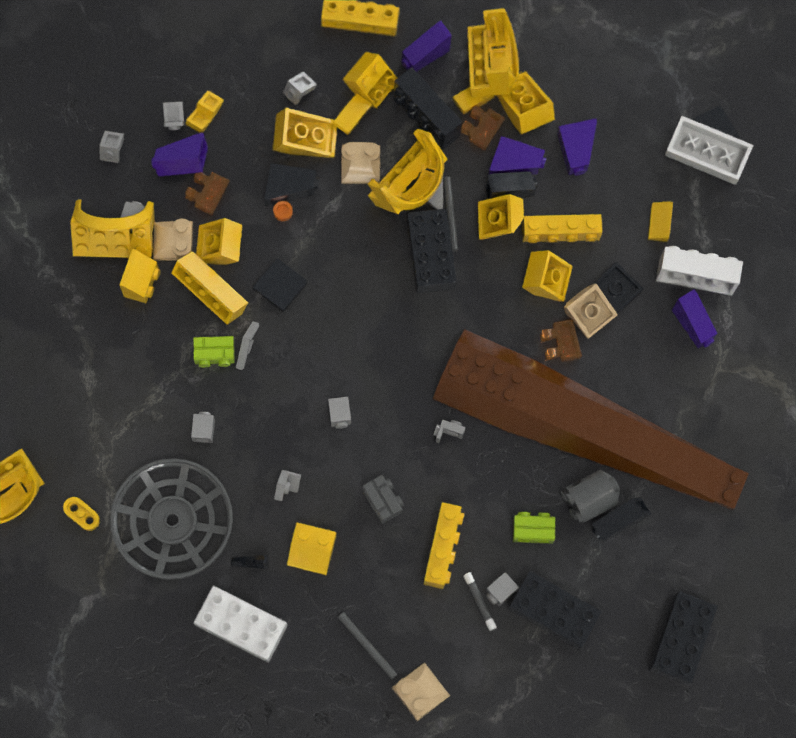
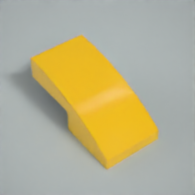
M469 87L453 96V101L461 112L465 114L476 106L479 108L493 99L494 96L473 98Z
M207 91L198 101L197 108L187 118L186 125L199 133H203L217 114L224 100Z
M356 94L341 111L333 124L348 135L358 125L360 119L369 111L372 104L359 94Z

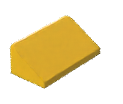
M673 202L652 203L648 240L668 241Z

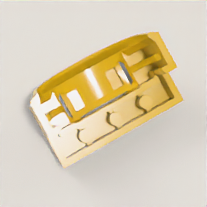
M504 8L483 11L485 25L468 27L470 89L473 98L510 94V87H513L518 80L519 60L511 22ZM503 45L506 46V47H504V48L491 49L492 47H495V46H496V47H500V46H503Z
M417 129L413 134L418 141L379 184L375 179L370 180L368 186L372 191L368 196L375 206L399 214L403 210H412L424 205L436 193L443 178L444 163L447 161V157L430 132ZM428 168L434 170V173L427 171L426 169ZM419 176L416 183L405 192L407 186Z
M82 199L76 201L70 222L73 256L129 258L132 249H135L152 258V232L155 222L153 202L148 201L145 208L135 215L121 218H101L83 212L81 210Z
M22 448L0 462V492L14 484L7 492L0 496V524L10 521L24 512L36 497L39 487L45 484ZM21 483H23V485H24L25 488L27 489V493H26V491L24 490V488H23V486L21 485Z

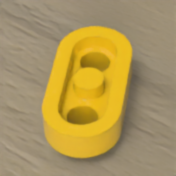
M70 497L64 502L63 510L65 514L84 530L92 531L99 526V515L77 497ZM74 505L78 506V509L75 512L71 511V508ZM88 518H93L91 524L86 523Z

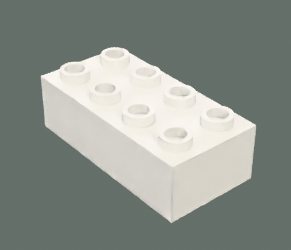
M681 116L665 156L736 185L753 145Z
M669 246L664 248L659 259L656 281L733 295L740 284L743 261H738L734 257L722 258L713 253L706 255L699 253L697 250L686 251L680 250L677 246Z
M215 586L212 587L194 622L197 627L268 663L287 628L286 622Z

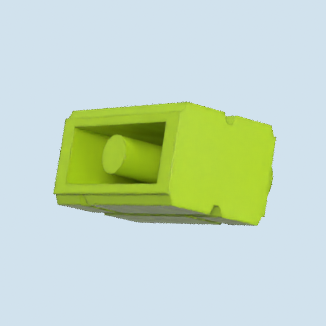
M233 336L194 337V362L199 364V367H210V364L228 367L230 363H235Z
M519 512L518 515H514L513 542L554 543L555 517H550V513H538V516H530L529 512Z

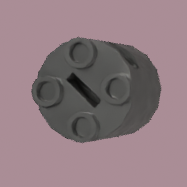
M601 469L565 487L560 492L563 500L568 502L571 507L569 509L573 520L577 519L579 523H584L619 505L620 488L614 477Z

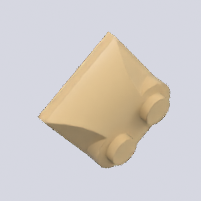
M349 142L342 145L341 184H368L371 179H375L379 184L380 145L371 142Z
M178 219L169 222H154L153 260H179L193 251V221Z
M597 284L584 288L564 306L566 315L573 319L587 339L618 315Z
M425 663L392 687L416 721L450 696Z

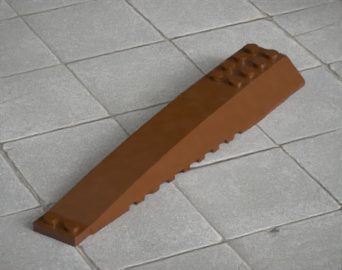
M464 330L460 336L433 397V400L503 431L538 441L540 444L558 448L560 451L575 454L580 458L595 461L598 464L615 468V470L621 472L624 471L635 477L652 481V483L667 486L672 490L709 503H717L732 511L735 509L749 474L544 364L467 330Z

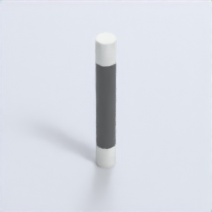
M471 572L463 575L489 631L497 628Z

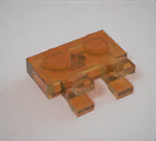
M475 105L470 117L481 122L476 128L465 120L462 124L461 132L465 135H470L469 141L485 151L505 118L490 108L487 112H484Z
M202 172L196 173L194 182L205 186L201 193L188 187L185 198L190 201H196V208L213 215L229 184V180L213 172L210 177Z
M573 319L553 323V329L542 330L540 334L541 342L556 338L558 345L556 348L547 349V352L544 353L546 361L561 357V361L564 362L582 357Z

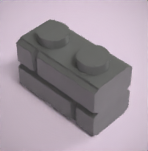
M383 475L362 486V492L381 524L401 514L403 511L402 506H404L400 496H395L392 492L394 487L390 479H385Z

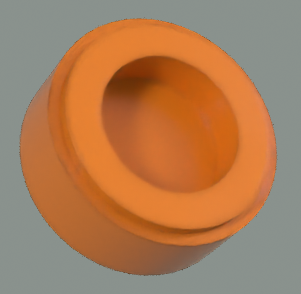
M286 201L277 202L273 208L275 218L279 221L289 220L293 214L291 204Z

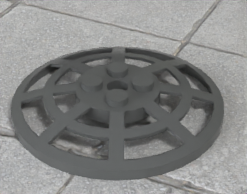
M162 459L139 468L121 485L112 504L110 515L111 532L119 552L136 570L158 579H183L205 570L222 554L232 531V506L223 484L208 469L188 460ZM163 467H181L179 479H165L154 483L148 474L155 469ZM189 469L195 470L207 477L216 488L206 494L197 485L187 481ZM141 477L147 488L137 497L133 507L122 505L121 501L127 490ZM177 485L175 496L163 498L158 490L161 487ZM185 487L197 493L201 499L191 505L183 498ZM151 493L156 503L152 506L150 512L139 509L143 500ZM219 495L222 496L226 507V527L215 525V513L211 501ZM205 505L209 514V524L197 522L196 511ZM118 512L130 515V529L134 540L124 545L120 540L118 532ZM169 516H177L178 523L174 526L168 525L167 519ZM137 517L148 520L150 531L139 536L137 531ZM195 530L207 532L202 542L194 548L189 538ZM212 534L224 535L217 551L204 563L198 553L208 544ZM155 537L159 542L163 543L160 554L150 550L144 543ZM182 543L188 552L180 556H168L171 545ZM139 547L146 555L158 560L155 571L138 564L128 552ZM191 558L197 568L183 573H163L166 562H181Z

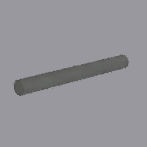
M444 177V193L452 252L458 251L451 177Z
M344 612L340 614L338 619L392 680L397 675L394 669Z

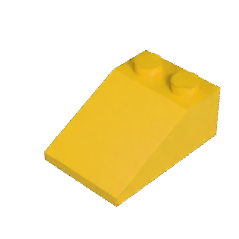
M526 71L519 74L518 80L513 87H510V94L497 95L512 124L521 134L555 120L553 102Z
M285 108L276 114L273 150L291 155L334 158L337 127L333 124L335 120Z

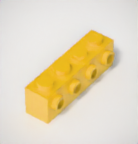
M324 0L321 24L323 27L396 36L399 7L390 4L377 5L374 2L362 3L356 0Z
M601 214L524 216L522 221L523 242H593L600 240L602 235Z
M193 251L177 260L171 273L224 323L228 325L243 314L248 302Z
M443 502L441 504L424 585L443 589L445 583L449 584L451 572L448 571L449 563H454L456 552H452L453 544H458L460 533L456 532L458 524L462 525L464 513H461V506Z

